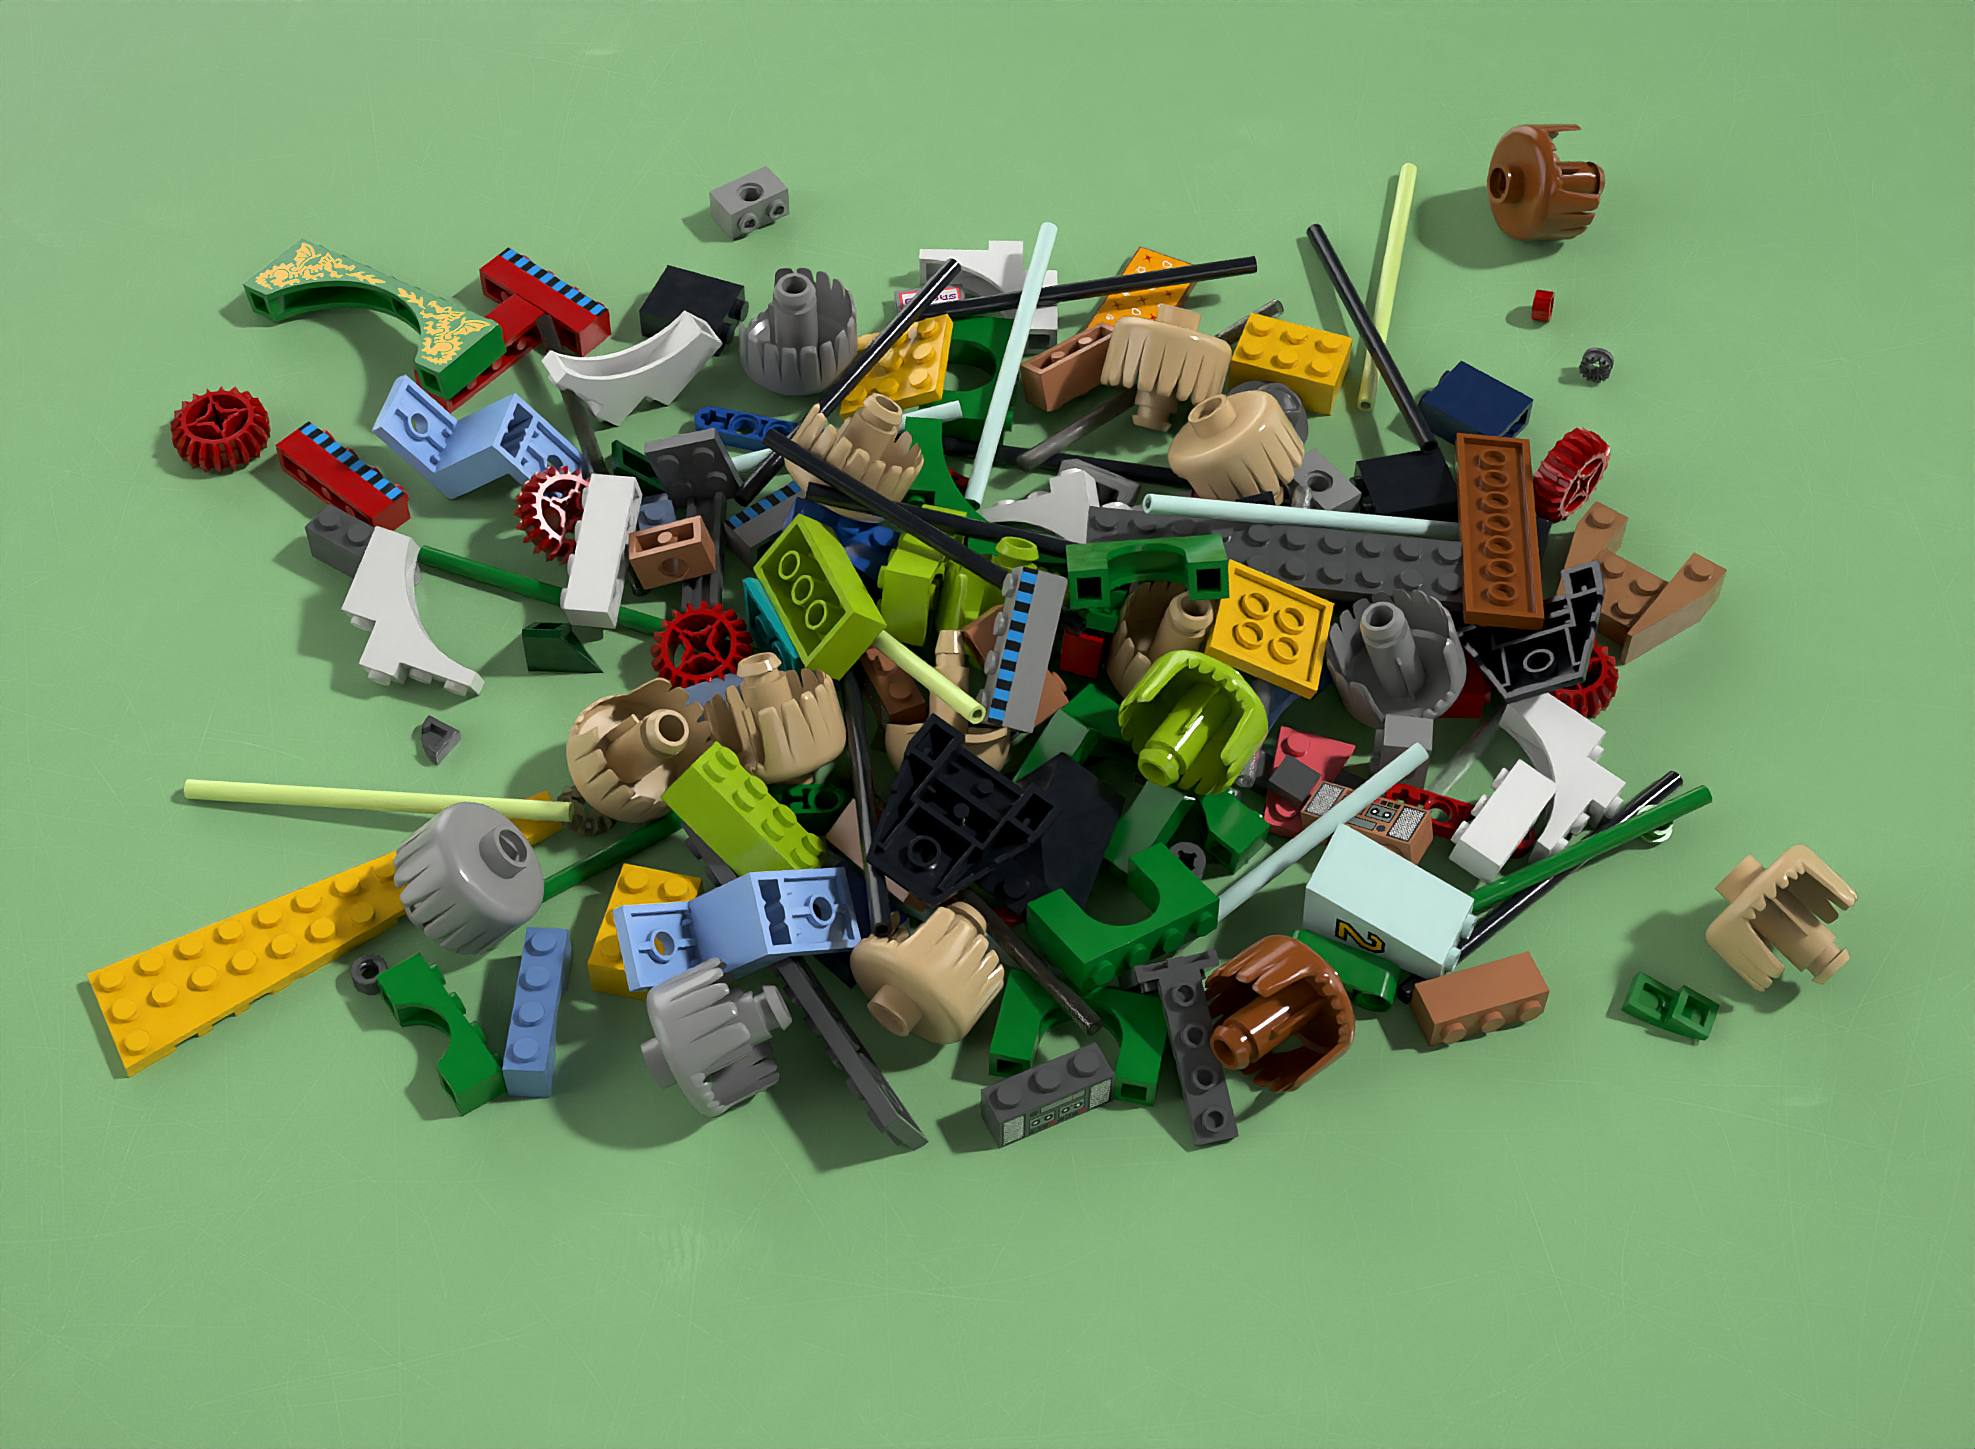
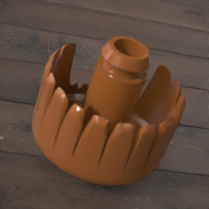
M1577 124L1518 125L1508 130L1497 143L1490 161L1487 191L1491 211L1496 223L1512 239L1520 241L1569 240L1585 232L1588 228L1586 226L1592 223L1595 213L1588 211L1596 210L1600 204V195L1605 187L1603 169L1591 161L1586 163L1584 161H1560L1557 154L1553 153L1557 149L1555 144L1551 142L1559 135L1558 132L1581 130Z
M1268 935L1214 970L1206 979L1207 1001L1212 999L1208 1005L1211 1020L1223 1014L1213 1025L1214 1032L1210 1039L1213 1054L1224 1067L1230 1070L1239 1069L1244 1075H1249L1262 1069L1253 1081L1261 1087L1273 1084L1269 1089L1272 1092L1279 1093L1283 1091L1288 1093L1296 1091L1341 1058L1353 1043L1356 1029L1355 1016L1341 978L1335 969L1320 955L1295 938L1285 935ZM1293 1034L1304 1045L1289 1052H1271L1272 1049Z

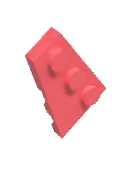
M1281 726L1277 735L1270 778L1287 754L1321 774V777L1300 808L1267 789L1262 816L1270 825L1268 833L1293 839L1302 832L1303 826L1300 812L1321 780L1334 783L1352 756L1356 746Z

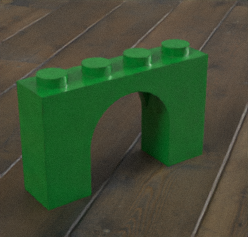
M966 316L951 319L953 329L947 364L969 365L980 368L992 377V380L975 390H943L942 400L919 405L918 410L959 400L963 418L942 423V437L980 442L1014 319L984 316ZM1020 367L1016 378L1018 381L1020 378ZM1014 385L1009 406H1016L1017 385ZM1009 406L998 442L1000 445L1004 444L1005 432H1012L1014 411L1009 410Z
M1221 534L1066 545L1071 609L1110 607L1111 590L1121 585L1141 581H1169L1182 584L1188 590L1190 601L1230 598L1228 559Z
M1058 708L1012 781L1014 783L1060 752H1064L1082 766L1103 733L1073 712ZM1147 781L1132 806L1118 820L1110 845L1104 854V857L1110 861L1108 868L1127 880L1128 857L1159 842L1166 846L1196 798L1175 783L1161 787Z
M1162 842L1128 857L1126 886L1153 913L1152 916L1140 923L1115 926L1096 921L1088 916L1062 888L1027 903L1026 933L1082 993L1096 986L1104 985L1134 966L1144 965L1148 961L1165 953L1173 952L1178 947L1198 937H1204L1217 929L1220 899Z
M1010 969L989 1050L988 1075L1009 1078L1033 1068L1040 1041L1051 1028L1070 1020H1086L1107 1029L1119 1045L1120 1052L1115 1069L1113 1099L1154 1107L1169 1038L1159 995H1144L1123 991L1115 986H1096L1082 993L1069 978L1060 979L1044 976L1031 970L1018 971Z

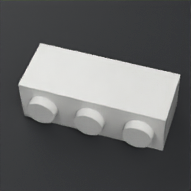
M1520 759L1511 771L1505 768L1501 770L1491 785V788L1495 790L1493 795L1488 797L1483 794L1470 813L1476 818L1471 824L1463 821L1451 838V841L1456 846L1449 859L1485 884L1493 881L1559 788L1558 784Z

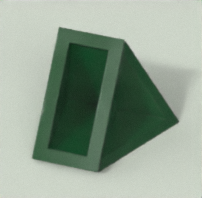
M618 440L611 443L613 473L615 476L635 477L642 492V497L666 493L645 455Z
M534 622L522 629V640L528 671L604 673L573 633L571 623Z

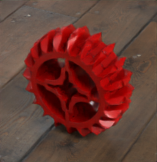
M221 386L215 392H210L206 389L204 395L193 394L191 402L182 401L181 410L174 411V420L170 422L171 439L174 448L177 449L183 462H188L193 469L201 466L205 473L212 468L221 473L224 468L231 467L235 471L236 465L242 463L249 466L250 457L260 458L261 449L267 448L268 438L271 437L270 420L259 398H253L249 391L240 393L236 387L230 391H225Z
M1576 428L1566 433L1563 439L1558 440L1554 448L1548 451V455L1541 461L1539 469L1534 473L1533 489L1535 513L1555 524L1561 520H1566L1569 515L1574 514L1576 510L1581 508L1586 500H1589L1592 492L1596 490L1599 481L1603 479V472L1608 468L1607 462L1610 459V446L1601 436L1585 428Z
M566 465L558 470L552 466L546 468L543 472L538 471L531 476V480H527L521 486V493L516 496L514 501L518 507L514 510L513 516L521 519L517 524L516 530L526 532L527 535L523 538V543L532 542L535 545L533 554H539L541 551L545 552L546 562L557 558L560 566L566 565L570 554H575L577 543L575 539L565 538V534L572 533L575 535L576 523L578 520L582 521L583 517L582 493L585 487H589L591 477H588L586 480L582 479L581 469L570 473ZM558 492L562 493V497L556 498L552 496L548 498L543 496V493Z
M703 600L699 609L694 610L692 604L687 602V612L680 614L679 611L673 609L672 615L674 620L672 622L662 619L661 626L665 632H654L653 638L657 644L650 646V652L655 658L651 664L654 671L659 672L658 678L670 681L672 684L670 690L676 687L684 689L705 681L710 683L712 679L717 677L725 681L724 675L729 673L737 674L738 663L755 653L753 647L750 646L753 643V637L750 632L746 631L747 625L745 621L741 618L737 619L736 612L731 608L725 611L722 604L718 602L711 610L708 603ZM729 636L731 638V648L726 660H724L720 651L724 646V639ZM679 644H682L685 652L680 658L681 664L676 668L674 666V656ZM704 649L705 653L701 654L700 650Z
M1595 637L1585 682L1548 693L1585 718L1588 716L1595 719L1600 711H1606L1612 698L1616 695L1619 679V670L1615 668V657L1608 656V646L1597 647Z

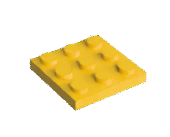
M944 314L914 322L842 401L841 418L844 421L847 417L852 419L859 407H865L863 400L874 393L890 398L902 410L942 400L953 322L949 315ZM882 331L857 338L858 352L856 359Z
M1229 559L1230 598L1216 599L1213 621L1210 626L1204 654L1307 699H1311L1318 689L1334 603Z

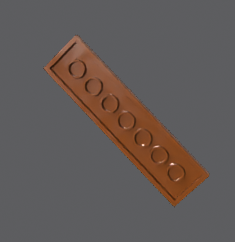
M1457 433L1455 439L1459 542H1462L1464 623L1482 627L1497 626L1517 630L1542 631L1544 607L1529 439Z

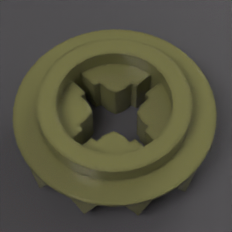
M575 785L572 787L565 786L560 796L557 797L559 802H572L574 805L572 822H561L572 832L586 836L600 835L609 831L617 822V820L605 816L594 808L588 812V816H585L583 805L586 800Z

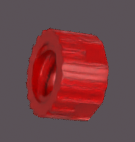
M1536 290L1532 305V320L1550 321L1554 307L1555 292Z

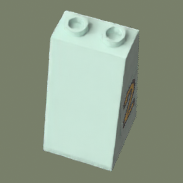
M1339 823L1306 886L1302 927L1332 940L1390 960L1400 968L1430 980L1443 976L1445 971L1453 972L1461 954V950L1457 946L1461 938L1469 939L1477 917L1472 915L1474 898L1351 827Z

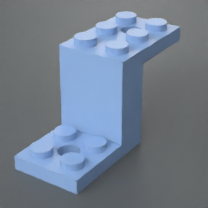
M406 374L395 380L372 429V432L450 500L508 473L523 485L527 480H531V476L536 472H543L548 468L547 461L551 464L550 467L554 466L557 470L566 465L570 473L581 469L582 479H584L591 463L587 457L516 393L457 421ZM411 419L416 422L417 432L412 427ZM546 492L543 493V496L561 498L562 493Z
M844 867L749 872L690 901L622 905L612 910L630 992L650 990L655 985L715 957L727 964V967L722 971L725 973L732 972L735 980L789 956L853 951L854 947L861 940ZM813 904L820 908L821 920L815 915ZM654 938L663 943L665 949L664 956L656 950Z

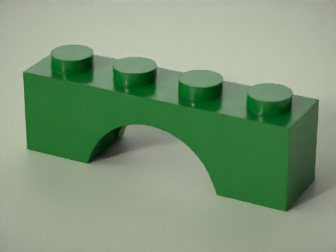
M419 952L375 976L382 1000L401 1027L413 1025L430 1026L440 1030L449 1037L448 1049L436 1064L442 1088L462 1117L507 1092L502 1068L504 1061L496 1050L490 1053L484 1044L487 1043L481 1027L476 1021L471 1023L467 1021L464 1016L466 1009L456 992L449 994L444 988L446 981L435 963L428 965Z

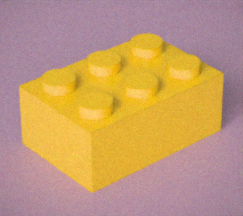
M1251 313L1231 359L1228 390H1232L1234 387L1245 382L1257 380L1283 383L1298 395L1305 410L1330 416L1349 368L1353 338Z
M623 864L587 963L593 991L646 1001L649 990L630 992L612 910L622 905L690 901L704 894L702 878ZM654 938L656 950L664 956L665 949L663 943Z

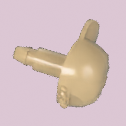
M940 630L934 653L936 655V667L933 668L969 695L970 668L964 667L966 651L962 632L960 630ZM930 691L929 717L934 713L966 735L965 748L999 772L1003 768L1008 756L1010 746V730H1008V727H968V720ZM886 723V753L891 766L897 773L903 761L908 742L924 723L912 725Z

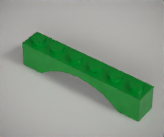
M1090 683L1062 709L1073 712L1103 733L1089 756L1106 757L1138 768L1139 755L1135 754L1132 750L1134 737L1130 741L1124 740L1121 733L1124 724L1120 727L1118 723L1120 706L1109 693L1099 690ZM1184 774L1179 776V780L1175 782L1176 785L1179 784ZM1198 782L1190 790L1185 791L1196 798L1189 809V813L1199 831L1203 851L1234 875L1264 847L1270 825L1259 812L1249 809L1235 798L1230 789H1225L1218 795H1212V792L1208 795L1196 794L1194 791L1199 784Z

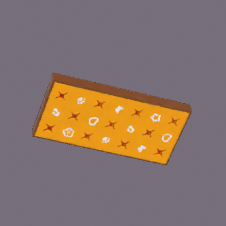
M1140 246L1121 275L1194 264ZM1197 282L1107 295L1085 330L1100 322L1114 327L1116 321L1124 316L1156 321L1160 304L1181 308Z

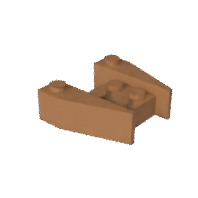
M1596 501L1577 523L1564 570L1599 560L1606 592L1596 632L1624 646L1619 663L1625 665L1700 622L1717 601L1727 569L1694 552L1670 582L1657 577L1615 554L1621 547L1628 517ZM1562 577L1556 596L1565 593Z

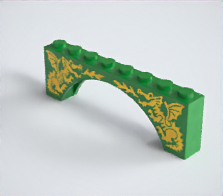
M303 238L243 284L253 312L275 322L307 312L333 308L373 310L388 314L405 322L421 336L414 364L423 390L447 401L507 352L502 337L503 331L494 320L486 319L466 308H461L447 302L441 297L431 295L418 287L408 285L393 276L385 275L372 269L370 266L362 265L345 255H339Z

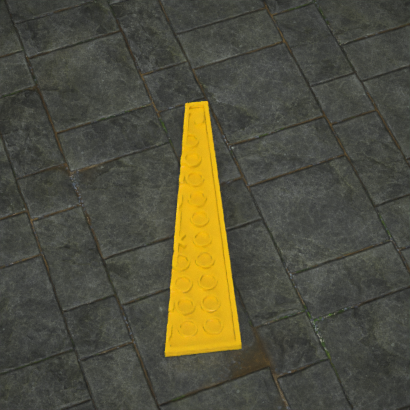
M547 790L525 799L553 801ZM509 819L522 832L531 847L564 828V825L558 821ZM396 851L88 973L87 976L129 1078L177 1051L175 1046L197 1034L201 1037L213 1030L212 1024L232 1013L238 1016L250 1009L249 1003L266 993L276 994L290 986L295 980L304 978L398 924L397 918L406 914L405 907L399 896L409 883L401 888L395 886L394 874L398 868L394 869L393 860L397 855Z

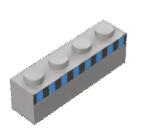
M793 480L771 495L763 497L759 502L732 515L724 521L726 546L753 572V567L781 535L783 523L797 496L805 499L806 492Z
M1025 566L1013 568L1012 574H1007L1002 588V596L1006 597L1003 612L997 614L993 626V634L997 635L994 650L989 651L984 664V673L988 674L985 689L979 691L976 701L986 710L984 719L979 723L999 728L1008 727V730L1019 733L1033 732L1068 578Z

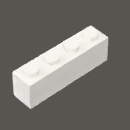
M591 474L589 487L583 489L582 508L584 512L582 521L578 520L575 526V541L577 543L575 554H570L568 559L567 571L570 576L568 588L562 589L560 597L561 610L565 611L571 625L613 629L616 627L629 564V533L635 532L642 500V492L635 477Z

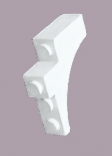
M989 240V250L920 249V284H926L947 259L953 258L959 262L962 270L949 285L962 284L964 292L980 297L1023 290L1028 270H1023V241ZM1046 270L1042 287L1057 285V270ZM1058 303L1036 306L1023 354H1040L1057 345ZM1017 309L1000 311V313L1005 318L1015 319Z
M684 310L679 317L659 333L628 349L596 357H573L550 350L541 361L550 373L548 379L560 390L570 389L574 391L577 396L587 403L588 407L586 410L595 420L601 423L605 420L620 426L643 398L650 402L657 400L669 406L723 343L706 321Z
M1077 468L1062 471L1059 477L1049 479L1051 493L1038 491L1029 494L1028 499L1016 502L1014 500L997 501L993 504L992 508L982 510V516L989 523L1020 530L1039 531L1064 540L1086 544L1089 506L1100 507L1096 480L1084 470L1082 471ZM1112 502L1102 506L1132 510L1128 505L1121 502ZM1145 581L1131 583L1129 595L1134 593Z
M376 526L341 608L351 618V625L372 632L359 662L369 673L367 678L385 686H389L391 681L404 685L408 675L425 684H430L432 679L445 683L444 689L460 696H466L467 691L480 695L485 681L477 672L461 666L439 651L429 638L422 624L414 591L415 566L420 547L409 536Z
M1545 693L1507 704L1499 726L1505 729L1519 743L1538 772L1559 785L1558 790L1545 808L1546 814L1542 835L1537 840L1527 861L1532 864L1567 848L1570 843L1566 840L1571 833L1578 836L1586 824L1596 828L1604 817L1611 819L1624 803V800L1619 796L1626 782L1597 764L1605 750L1600 744L1606 731L1551 694Z

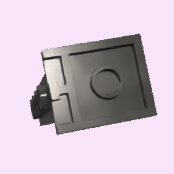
M716 428L645 442L644 454L669 500L672 501L674 509L687 508L686 519L700 515L715 545L716 572L682 581V613L687 612V602L692 604L694 610L699 609L702 600L708 603L710 610L717 602L722 604L725 551L724 521H726L727 500L733 499V494L743 484V481Z
M1216 949L1185 957L1170 958L1166 961L1144 966H1134L1118 976L1120 989L1123 991H1133V993L1144 995L1159 992L1191 1132L1196 1146L1239 1136L1223 1066L1213 1054L1210 1046V1039L1214 1029L1202 980L1206 979L1205 973L1219 966Z

